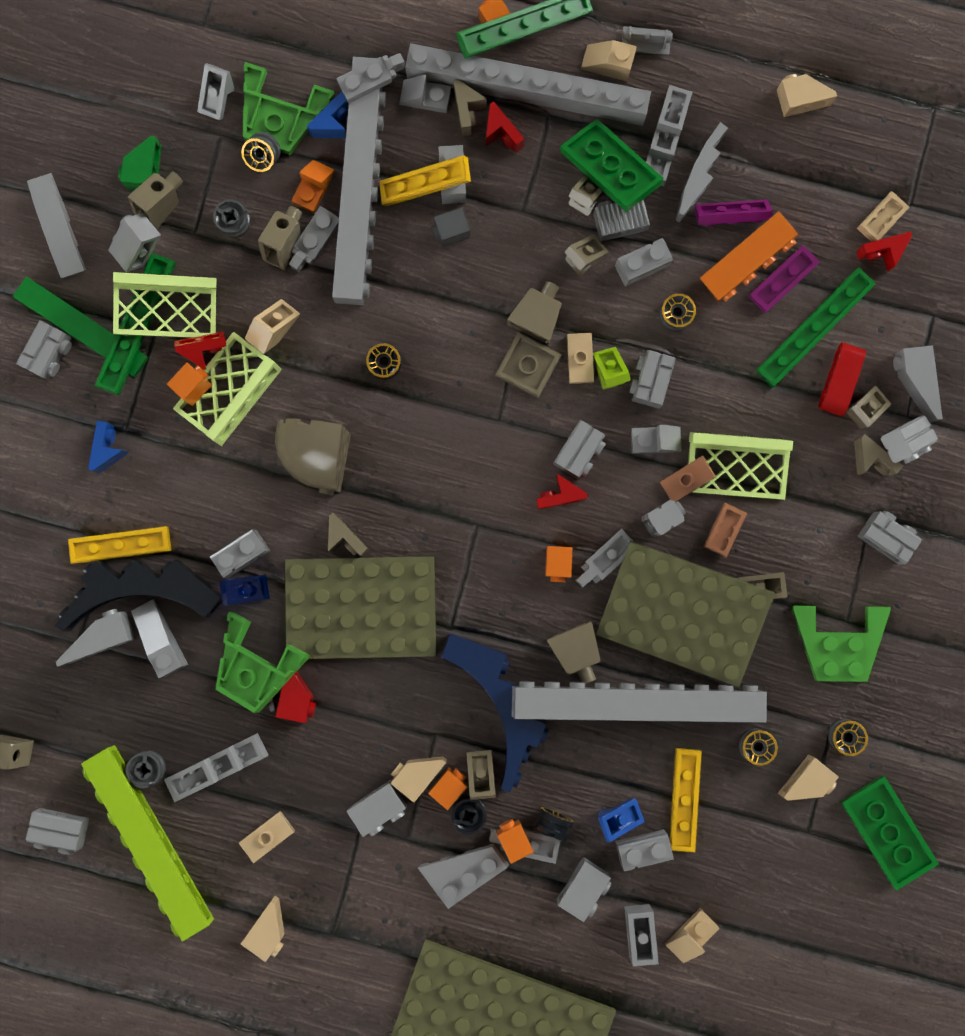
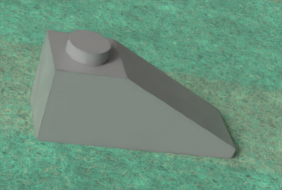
M933 345L904 348L895 353L893 359L894 369L898 372V378L922 414L927 417L929 423L942 420Z
M155 599L131 611L147 657L158 678L167 677L188 665Z
M117 609L102 613L103 618L95 620L56 661L57 667L71 664L136 640L127 613L117 612Z

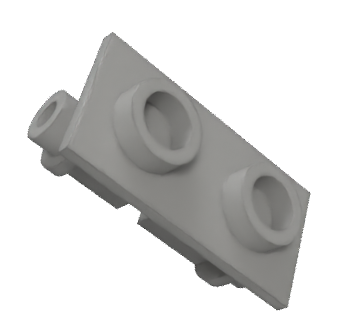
M623 26L622 43L637 46L635 52L669 55L673 33L668 30Z

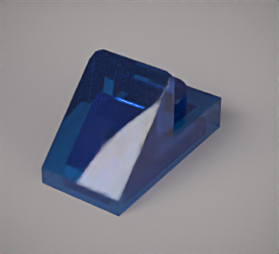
M266 574L219 581L223 606L270 599Z

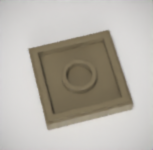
M518 332L495 376L539 399L562 354Z

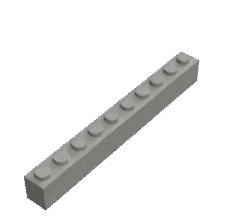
M411 43L405 66L407 79L424 74L427 77V82L451 86V88H454L453 80H460L479 94L643 126L647 115L651 95L649 90L477 56L464 59L462 53Z
M353 57L352 70L377 58ZM383 87L349 103L332 293L334 302L339 304L364 305L365 298H369L370 283H366L367 274H371L372 259H368L369 250H373L374 235H370L371 226H375L376 211H372L373 202H377L378 187H374L375 178L379 179L380 164L376 163L377 155H381L382 140L378 139L379 131H383L384 116H380L381 107H385L386 92H382Z
M519 681V686H512V717L514 719L694 722L767 721V692L758 690L756 685H743V690H734V685H718V689H709V685L694 684V689H684V684H669V688H660V684L645 683L644 688H635L634 683H620V688L610 687V683H595V687H585L583 682H570V687H560V682H544V686H534L535 682Z

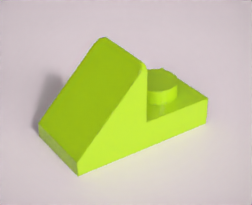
M616 347L593 353L594 363L603 389L631 381L630 373Z

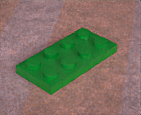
M595 119L560 146V152L625 212H628L663 184L664 178L598 119Z
M879 776L840 801L894 890H899L939 865L885 776Z

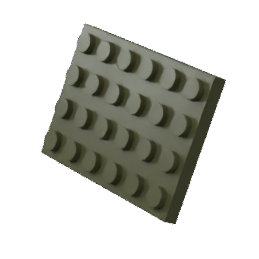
M630 541L596 635L740 687L775 593Z
M434 556L285 559L286 647L287 645L295 646L309 654V659L436 656Z

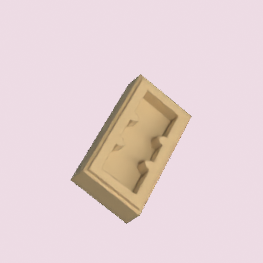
M891 191L856 229L871 242L880 240L909 209V206Z
M592 333L567 334L569 384L594 383Z
M279 811L241 840L239 844L251 861L255 863L294 833L295 830L283 813Z

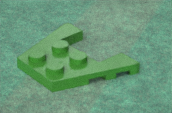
M245 62L243 138L247 141L257 132L269 133L278 141L281 152L291 155L309 132L307 125L335 98V91L314 85L306 108L261 94L267 71L265 68Z
M791 606V611L795 616L798 625L797 629L802 637L806 649L805 653L815 681H868L891 607H865V632L857 633L816 632V606Z
M229 612L227 615V621H229L228 632L224 634L223 643H225L224 656L220 658L215 690L253 713H259L309 659L310 655L293 645H287L278 666L273 665L241 646L251 621L235 612Z

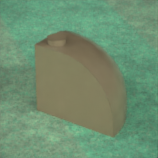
M279 419L275 433V446L278 458L285 470L298 482L319 489L320 494L333 496L334 491L341 492L351 436L342 424L311 420L310 425L301 422L300 419H286L285 423H283L284 420Z

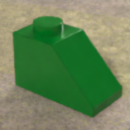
M155 136L148 137L123 157L122 166H119L118 178L127 190H135L152 174L159 173L162 145Z

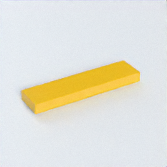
M462 155L380 180L382 205L387 207L471 182L468 157Z
M167 526L68 539L71 564L171 551L169 527Z
M675 748L669 836L672 851L695 852L701 750Z

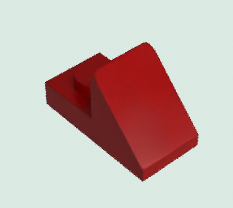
M493 101L489 107L486 146L501 136L503 144L508 149L512 148L517 153L524 148V137Z
M911 231L863 244L856 251L858 260L867 258L868 261H873L883 257L887 272H889L897 265L912 237Z
M224 331L176 340L174 342L177 353L206 370V362L203 351L207 350L208 353H215L221 351L222 347L227 346Z
M557 474L556 481L559 494L555 495V491L541 493V498L536 499L537 509L541 510L583 501L588 496L586 492Z

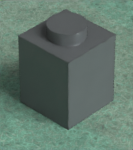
M462 208L434 217L435 226L431 227L436 241H441L443 247L470 238V229Z

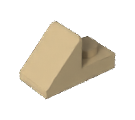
M699 908L665 945L685 963L705 952L702 946L719 930V927Z

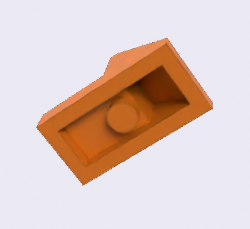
M312 160L299 173L302 180L291 200L292 203L315 214L333 178L335 169Z

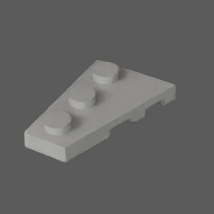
M491 844L466 851L464 854L441 858L436 862L420 864L418 869L449 909L501 873L509 864L497 847Z

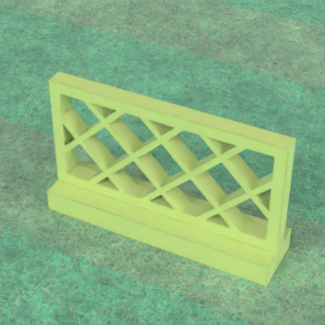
M113 272V334L192 338L216 333L217 278ZM119 289L131 290L137 298L126 307L119 300ZM135 290H143L144 292L139 295ZM149 291H156L163 298L153 308L142 298ZM161 292H170V293H169L167 296H164ZM175 292L182 293L188 299L178 310L168 300ZM186 293L196 294L190 298ZM199 294H211V304L204 311L193 301ZM139 300L150 310L140 320L129 310ZM165 301L175 311L166 321L155 312ZM189 303H192L201 313L191 323L180 313ZM119 304L124 308V310L120 314ZM210 309L211 319L205 314ZM126 312L137 322L131 329H119V318ZM152 313L163 323L155 331L148 330L142 324ZM176 315H179L188 324L181 332H174L168 325ZM204 316L210 322V333H200L193 324ZM140 325L144 330L134 329ZM164 326H166V328H167L169 331H160V330H161ZM191 327L194 332H186V331Z
M235 332L227 339V346L222 347V350L216 353L206 366V370H204L208 373L206 379L211 381L212 393L204 394L196 402L197 412L187 414L182 409L187 402L182 398L173 408L220 446L225 443L282 370L273 360L265 356ZM238 341L242 344L243 354L231 356L230 348ZM259 357L263 360L258 368L249 370L248 358ZM243 359L244 371L232 372L231 361ZM227 362V373L216 375L215 367L218 363ZM245 375L243 387L234 389L233 377ZM228 378L229 390L217 392L216 380ZM229 395L230 403L228 406L219 408L218 397ZM213 398L214 409L202 411L201 399ZM214 414L215 422L208 430L203 426L202 416Z
M690 432L688 464L696 460V448H703L711 455L707 460L708 464L715 460L723 469L716 475V478L693 492L785 500L790 451L793 450V441ZM710 449H716V450H719V451H717V452L714 454ZM724 450L731 451L736 457L726 467L717 458ZM735 451H741L743 453L740 456H738V454ZM749 452H754L760 461L749 469L742 458ZM760 453H766V454H768V455H766V456L763 458ZM774 454L783 455L782 465L774 471L767 463V460ZM739 461L747 472L738 480H735L728 470ZM764 463L772 474L760 482L753 474V471ZM726 473L734 483L727 489H720L714 481ZM751 475L758 485L751 491H745L739 483ZM773 477L780 483L779 494L769 493L764 487ZM712 484L716 489L707 487ZM737 486L740 491L732 489ZM761 488L765 493L756 491Z

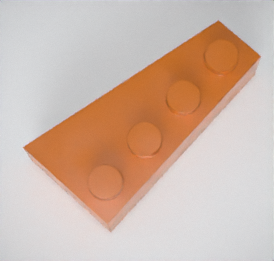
M778 211L701 276L700 281L718 302L721 300L727 302L737 293L735 290L742 283L745 286L757 277L755 273L762 267L764 269L768 268L777 260L775 257L780 252H787L797 243L795 240L798 233Z

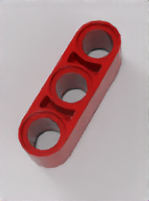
M844 342L840 343L825 382L818 409L841 417L845 415L866 356L865 349Z

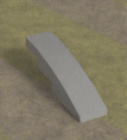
M672 85L668 87L646 163L664 178L661 185L663 187L692 96V91Z
M721 122L705 143L689 174L675 219L678 223H680L708 188L713 179L707 172L720 155V152L715 147L722 140L728 129Z
M52 173L28 180L27 183L60 277L64 278L85 271L86 268L77 248L78 243L69 223L71 220Z
M256 733L164 779L174 802H177L269 755L259 734Z

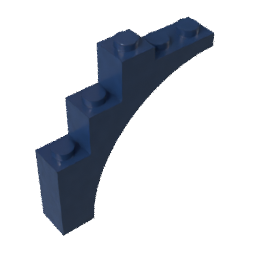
M450 633L442 658L453 662L473 676L489 694L501 717L507 747L505 770L500 787L504 791L511 792L512 786L517 788L522 773H519L518 770L521 763L526 764L529 757L530 749L527 746L530 745L538 748L539 743L544 744L549 729L545 728V721L539 719H514L512 717V686L519 685L499 678L500 674L505 675L510 662L506 660V653Z

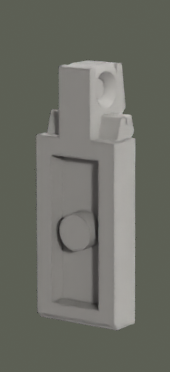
M400 53L389 58L385 55L336 79L347 102L351 103L392 83V79L397 77L396 72L405 68V61Z
M322 206L318 208L294 245L292 253L295 255L289 263L292 269L300 273L306 262L309 264L313 261L316 262L337 230L339 217Z
M620 529L585 561V564L581 566L585 572L575 581L581 587H584L591 580L595 584L603 580L622 563L629 542L633 540L623 529Z
M491 829L489 842L501 844L496 830ZM524 829L534 853L526 856V858L556 864L561 840L553 838L554 836L549 834L545 835L540 832Z

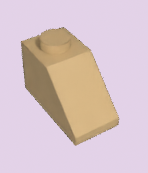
M615 40L589 44L586 48L581 70L627 82L637 46Z
M797 74L788 75L783 78L777 88L784 117L831 106L837 97L836 91L807 74L797 76Z
M280 299L253 318L245 340L265 354L280 342L299 318L300 313Z
M808 754L778 794L787 801L824 797L825 794H829L834 790L837 784L835 781L839 777L815 757Z
M442 756L408 760L404 765L399 763L391 773L394 778L390 784L412 802H415L446 764L447 759Z
M274 896L241 943L242 946L264 962L267 961L270 955L275 958L284 945L280 942L285 933L280 901L277 896Z

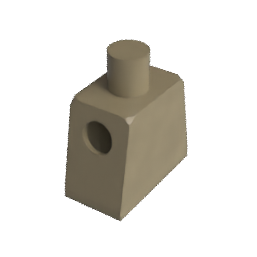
M171 172L165 179L158 173L152 174L128 196L134 215L143 212L157 230L178 205L179 200L176 189L183 183V180L175 172Z
M289 206L285 214L279 211L273 214L258 239L264 262L282 270L286 269L293 254L294 245L301 236L299 219L302 212L299 209Z
M546 281L541 292L530 288L509 316L507 325L549 345L562 305L561 302L554 299L559 287Z
M591 621L546 639L566 674L569 675L577 672L581 682L585 684L596 679L591 665L601 661Z
M0 735V769L9 770L29 766L34 740ZM16 750L18 751L17 758L13 756Z

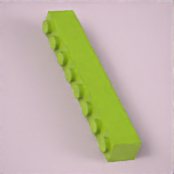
M116 746L108 747L81 763L85 779L93 784L97 800L105 805L110 823L118 828L122 844L130 849L135 867L138 870H142L146 877L145 883L149 891L154 892L159 900L158 907L164 915L167 914L171 921L170 927L174 935L179 936L183 942L208 927L214 920L211 912L140 788L135 787L132 782L128 781L126 777L127 765Z

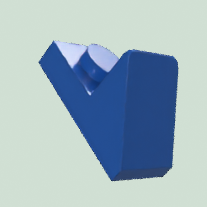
M342 92L307 125L308 131L313 138H346L345 129L337 122L338 120H344L348 115L349 103Z
M103 421L96 422L88 470L101 473L128 454L124 450L110 448L116 436L114 425Z
M636 798L628 799L614 808L602 809L598 812V820L607 842L615 840L645 822Z

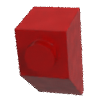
M298 671L281 689L276 717L306 723L309 721V717H314L316 703H313L314 696Z

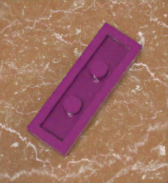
M768 199L695 204L694 214L698 225L713 226L719 223L738 224L739 222L749 221L760 223L764 220H769L773 215V210Z
M802 245L748 297L765 314L820 262Z

